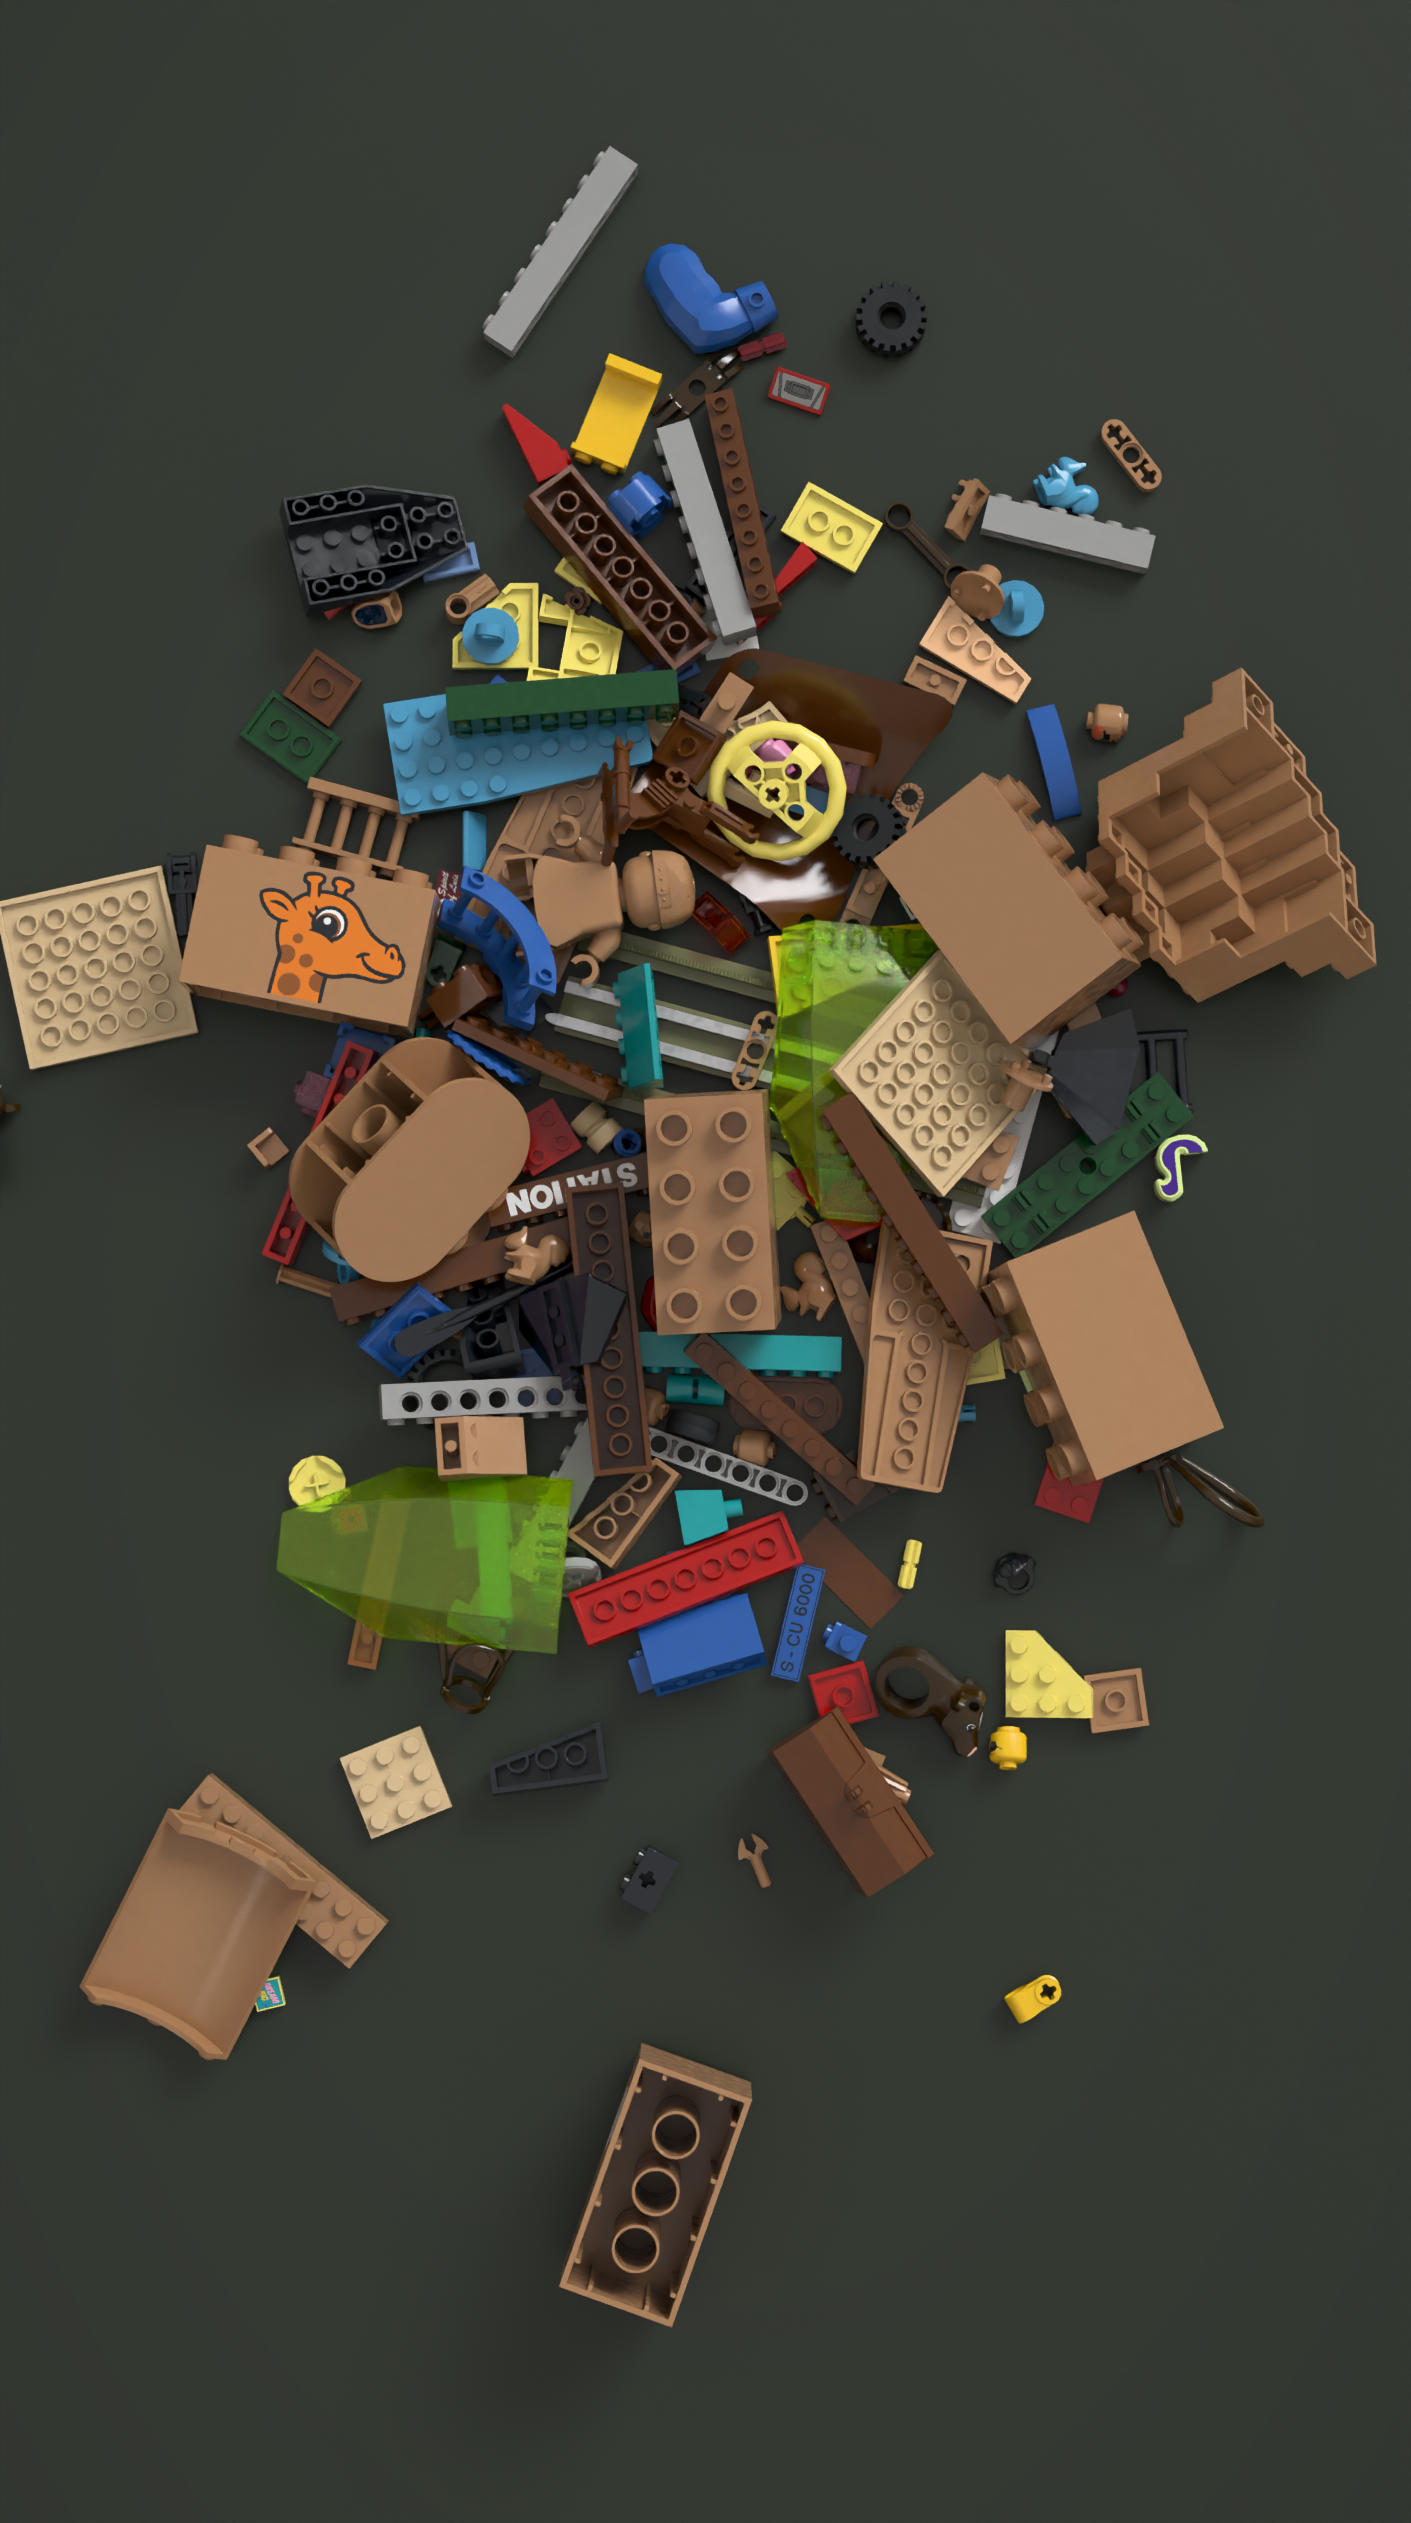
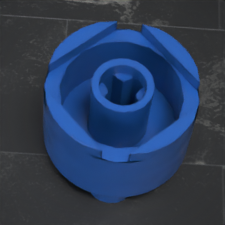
M640 471L631 477L628 482L629 484L622 491H614L607 499L611 512L634 539L636 534L641 538L652 531L665 518L662 514L665 507L670 511L673 505L672 499L649 475H644Z

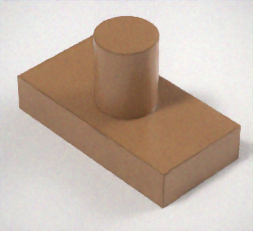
M730 672L699 720L725 734L754 690V687Z

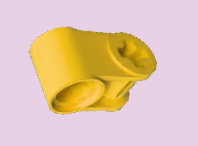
M1043 1975L1027 1985L1015 1989L1005 1996L1004 1999L1018 2023L1021 2024L1056 2003L1061 1996V1988L1055 1977ZM1044 1984H1047L1049 1987L1054 1986L1052 1988V1995L1048 1996L1046 1992L1042 1993V1986Z

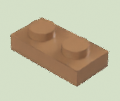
M916 655L903 680V683L915 689L935 693L946 698L952 707L955 706L967 682L966 679Z

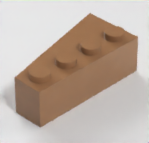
M656 1457L652 1460V1472L634 1475L623 1487L609 1496L604 1503L590 1512L579 1524L571 1528L566 1535L606 1565L616 1570L683 1476Z

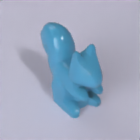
M1061 457L1057 462V466L1051 464V467L1048 468L1050 478L1046 479L1040 474L1037 476V479L1033 480L1041 504L1045 506L1051 505L1062 509L1071 508L1074 514L1087 515L1093 514L1098 508L1099 498L1096 490L1088 485L1075 486L1073 476L1080 473L1086 467L1085 463H1078L1071 458Z

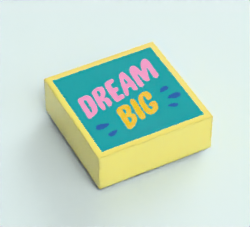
M280 1976L268 1978L255 2003L257 2012L286 2005Z

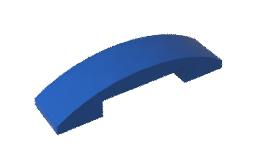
M1052 704L1027 710L1026 713L1032 737L1037 747L1054 821L1081 815L1082 810L1073 768L1055 705Z

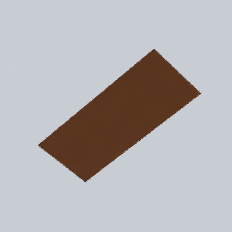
M826 1516L797 1544L804 1563L809 1566L825 1569L823 1582L870 1629L904 1597Z

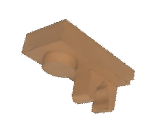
M975 478L973 480L969 479V481H959L958 484L964 491L960 496L952 495L951 498L956 504L949 513L944 526L956 539L964 542L990 493L981 481Z

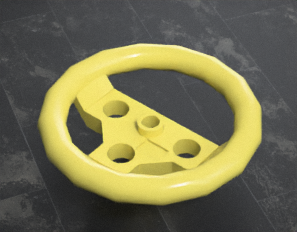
M772 720L746 727L724 743L710 767L707 789L709 802L714 801L728 810L724 791L727 772L730 770L735 778L759 798L764 807L771 809L796 833L803 836L798 840L782 844L759 840L754 844H748L715 822L730 844L754 858L781 862L808 855L830 838L843 816L847 786L840 760L822 737L800 724ZM772 738L795 741L799 744L784 761L763 762L749 747L753 743ZM795 763L801 767L802 775L799 779L788 777L786 768L789 764ZM820 764L825 770L829 785L827 809L824 814L817 811L807 802L806 779ZM755 765L759 767L761 778L758 781H751L747 778L746 769L748 766ZM777 787L780 790L778 793L779 797L772 796L771 789L773 790ZM798 804L804 809V817L802 819L794 820L790 817L789 807L791 805Z

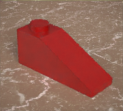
M508 404L502 406L503 414L538 487H541L569 465L573 464L566 448L561 450L554 439Z

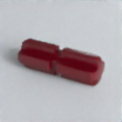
M778 332L763 337L760 342L757 339L739 345L740 359L742 362H746L763 356L762 353L764 352L770 354L785 349L787 346L783 333Z

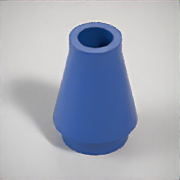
M622 1129L616 1134L611 1144V1149L616 1155L624 1157L635 1156L642 1146L641 1137L632 1129Z

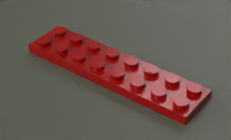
M782 1510L567 1594L588 1648H591L804 1565V1561Z

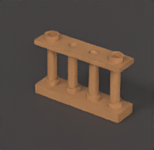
M310 777L307 788L310 793H313L312 797L315 799L304 838L293 837L292 844L294 847L337 859L338 857L365 861L372 864L373 869L380 870V875L392 879L396 868L404 869V867L398 866L397 862L408 824H411L412 821H420L421 814L401 817L399 801ZM332 798L340 800L342 808L331 847L314 843L325 803L329 802V799ZM358 805L368 808L367 812L370 814L359 853L354 854L343 851L342 847L353 809H356ZM387 813L396 816L397 824L386 862L369 858L380 817H384V814Z

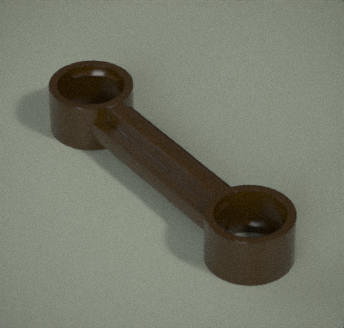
M898 501L890 504L886 509L884 518L887 528L894 533H903L944 576V587L951 593L948 573L953 570H961L963 572L971 570L962 563H954L913 520V510L907 503ZM902 508L906 510L909 515V522L904 526H895L890 523L888 518L893 509Z

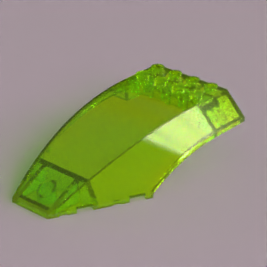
M819 920L782 929L777 1025L769 1105L779 1121L780 1130L784 1138L788 1141L795 1163L803 1174L809 1194L813 1196L820 1218L878 1223L881 1219L882 1209L878 1203L873 1205L865 1194L864 1190L868 1187L863 1179L858 1181L851 1172L849 1166L853 1163L848 1155L843 1157L836 1148L834 1142L838 1139L832 1130L827 1132L818 1119L822 1114L818 1108L845 1091L829 1072V1069L935 952L940 950L927 931ZM870 1119L906 1177L912 1166Z
M400 1466L282 1512L276 1570L387 1639L454 1645L478 1643L497 1649L557 1654L573 1480L524 1475L440 1482L438 1468Z

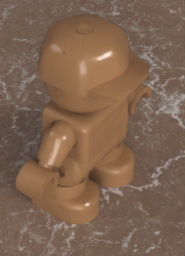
M560 815L558 820L561 825L572 826L574 834L567 840L559 838L556 845L562 849L574 847V852L583 862H571L532 853L504 856V861L508 868L511 893L522 903L532 901L534 898L536 915L533 916L544 931L552 953L556 951V948L561 950L584 938L593 937L587 948L589 953L587 955L575 956L571 960L575 966L587 963L592 967L591 975L588 978L581 979L579 984L581 988H588L593 986L600 977L599 962L604 963L620 946L621 931L624 928L623 912H627L630 921L635 926L648 928L652 931L661 928L665 930L681 925L692 916L694 911L695 882L689 863L684 856L666 850H652V853L645 851L640 853L639 857L629 859L622 870V878H619L613 861L610 866H604L601 863L605 845L588 835L582 836L580 824L574 817ZM520 944L518 945V952H516V957L519 961L525 960Z

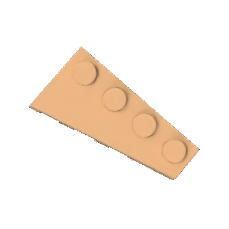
M948 596L919 643V646L1015 705L1031 681V678L994 643L995 641L987 633L985 634L974 623V620L967 613H964L956 605V602Z

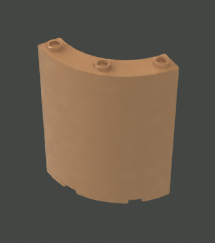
M168 1808L79 1987L88 1996L87 1999L95 2005L102 2006L105 2004L121 2008L145 2017L153 2025L167 2028L198 2051V2054L206 2060H227L317 1882L297 1864L291 1861L287 1865L276 1857L278 1851L246 1833L218 1821L213 1826L201 1822L200 1815Z

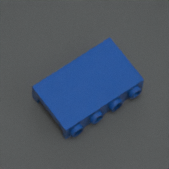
M747 1593L741 1595L733 1594L724 1600L714 1603L707 1602L699 1605L697 1608L686 1610L637 1629L656 1697L768 1665Z

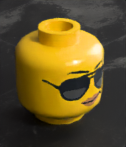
M1002 1726L998 1727L997 1731L990 1735V1760L999 1764V1769L1015 1770L1017 1769V1764L1026 1761L1027 1738L1024 1733L1020 1732V1728Z

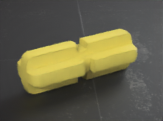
M910 1539L906 1543L903 1561L905 1562L904 1565H901L897 1583L901 1588H913L917 1571L915 1565L919 1562L922 1548L920 1541Z

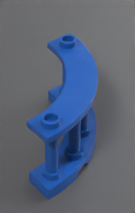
M464 866L459 891L462 894L456 903L444 898L440 905L436 926L454 934L468 945L473 943L483 953L482 958L493 974L499 976L503 986L501 990L504 1002L503 1022L531 1031L535 1022V1001L542 992L553 997L556 994V966L550 944L544 931L538 925L537 920L515 895L482 872ZM473 897L491 909L485 919L467 909ZM499 917L513 932L507 941L493 928ZM519 944L526 960L524 965L518 960L515 949Z

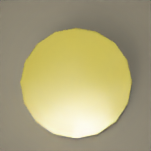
M311 1456L301 1460L293 1468L289 1477V1491L293 1501L300 1508L309 1512H325L333 1509L342 1500L346 1491V1478L342 1468L334 1460L325 1456Z

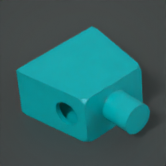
M722 1490L675 1491L684 1545L729 1530L727 1518L743 1516L741 1498L723 1501Z

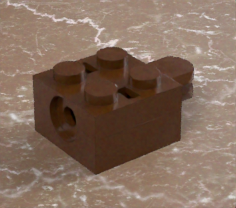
M476 962L471 966L466 964L453 973L454 979L449 982L445 980L432 989L434 994L426 999L430 1007L418 1016L419 1020L423 1022L436 1015L424 1025L427 1031H431L441 1024L444 1028L451 1027L456 1019L465 1018L467 1015L475 1017L476 1014H479L502 997L501 990L503 986L499 976L493 974L487 963L480 964Z

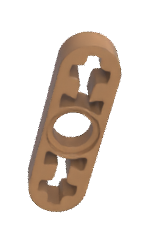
M1117 419L1107 421L1100 433L1103 444L1141 491L1152 492L1156 490L1162 479L1160 469L1122 421ZM1110 427L1113 430L1117 428L1120 430L1118 437L1122 443L1125 439L1129 440V442L1121 446L1119 451L1116 449L1119 446L1115 437L1110 439L1107 437L1109 433L1108 428ZM1132 448L1138 452L1139 459L1137 462L1128 463L1124 460L1123 452L1126 449ZM1143 461L1146 462V464L1143 466V470L1146 472V474L1149 475L1153 473L1155 475L1153 478L1154 484H1151L1150 482H1142L1144 474L1140 469H1138L1136 473L1133 471L1134 469L1138 468Z
M763 1011L757 1014L753 1020L732 1073L733 1085L740 1091L752 1090L759 1080L779 1030L778 1018L774 1013ZM766 1017L771 1018V1024L774 1025L773 1030L767 1029L764 1038L770 1039L768 1043L760 1038H752L753 1033H756L758 1036L760 1035L762 1027L758 1022L760 1020L765 1021ZM758 1043L764 1048V1054L761 1058L751 1059L748 1056L747 1049L751 1044ZM743 1059L752 1065H759L757 1070L753 1067L751 1068L749 1076L753 1081L751 1083L746 1082L744 1086L740 1085V1079L737 1077L738 1073L743 1074L746 1070L747 1065L741 1064Z

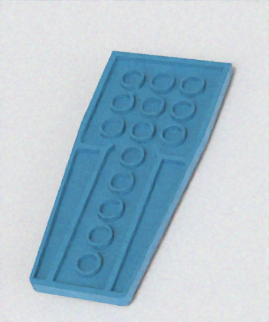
M446 694L383 704L401 817L487 804L598 777L599 769L604 762L608 764L607 768L612 770L614 766V751L612 747L618 737L622 739L621 743L624 746L628 740L633 742V748L629 753L630 769L648 765L652 762L653 754L647 720L640 725L616 722V725L613 727H599V724L587 725V728L573 730L570 729V726L559 727V730L553 732H543L540 728L530 729V732L526 734L502 731L501 735L485 736L484 733L473 734L471 738L458 739L455 735L450 736Z

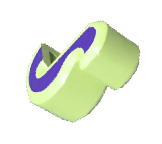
M1177 1135L1167 1138L1157 1148L1154 1162L1156 1169L1164 1177V1180L1157 1179L1153 1186L1154 1192L1160 1200L1173 1202L1183 1194L1180 1156L1208 1152L1203 1141L1192 1135Z

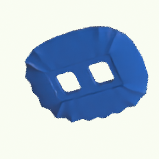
M452 1028L446 1032L447 1038L457 1048L464 1050L468 1056L474 1057L476 1062L485 1064L486 1068L495 1071L497 1076L504 1077L507 1082L521 1086L531 1084V1074L526 1069L520 1067L517 1062L511 1061L507 1055H502L499 1051L452 1030Z

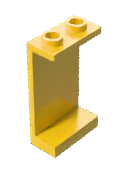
M609 353L605 363V372L577 440L572 442L571 454H574V458L582 463L590 464L594 462L601 465L603 471L616 475L617 472L624 474L662 384V374Z

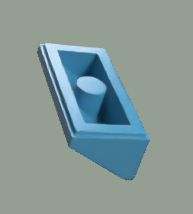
M464 811L463 868L468 866L482 872L486 864V816L480 813Z

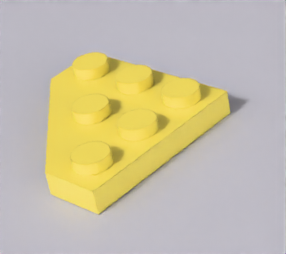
M509 583L502 590V593L485 607L504 610L514 619L518 627L519 643L517 649L505 662L489 666L478 663L468 655L463 645L462 632L453 639V670H529V666L539 667V584Z
M1006 1630V1717L1093 1718V1688L1072 1669L1065 1659L1036 1630Z

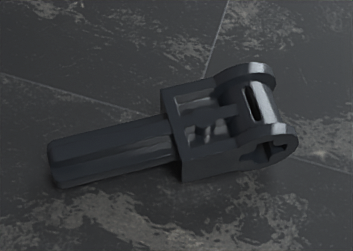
M191 852L190 855L173 856L172 853H167L169 895H175L177 934L178 936H188L193 912L192 894H196L198 888L197 853Z

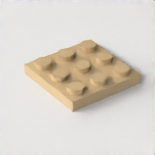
M421 1726L340 1758L371 1839L452 1807Z

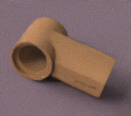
M484 574L459 593L450 595L445 604L446 617L452 624L462 625L473 613L499 596L500 592L490 577ZM454 604H462L465 606L466 611L457 615L451 611V607Z

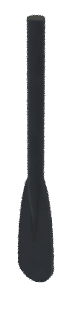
M572 1259L561 1263L558 1267L549 1269L547 1274L537 1280L534 1285L519 1283L471 1307L448 1311L399 1331L394 1340L397 1352L404 1357H413L428 1350L460 1331L477 1316L573 1271Z

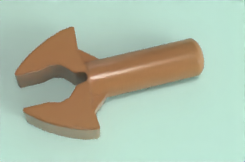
M751 1833L756 1843L755 1853L753 1854L745 1848V1843L741 1837L738 1847L739 1860L746 1858L751 1861L761 1888H766L771 1885V1880L761 1855L763 1850L768 1849V1846L760 1837Z

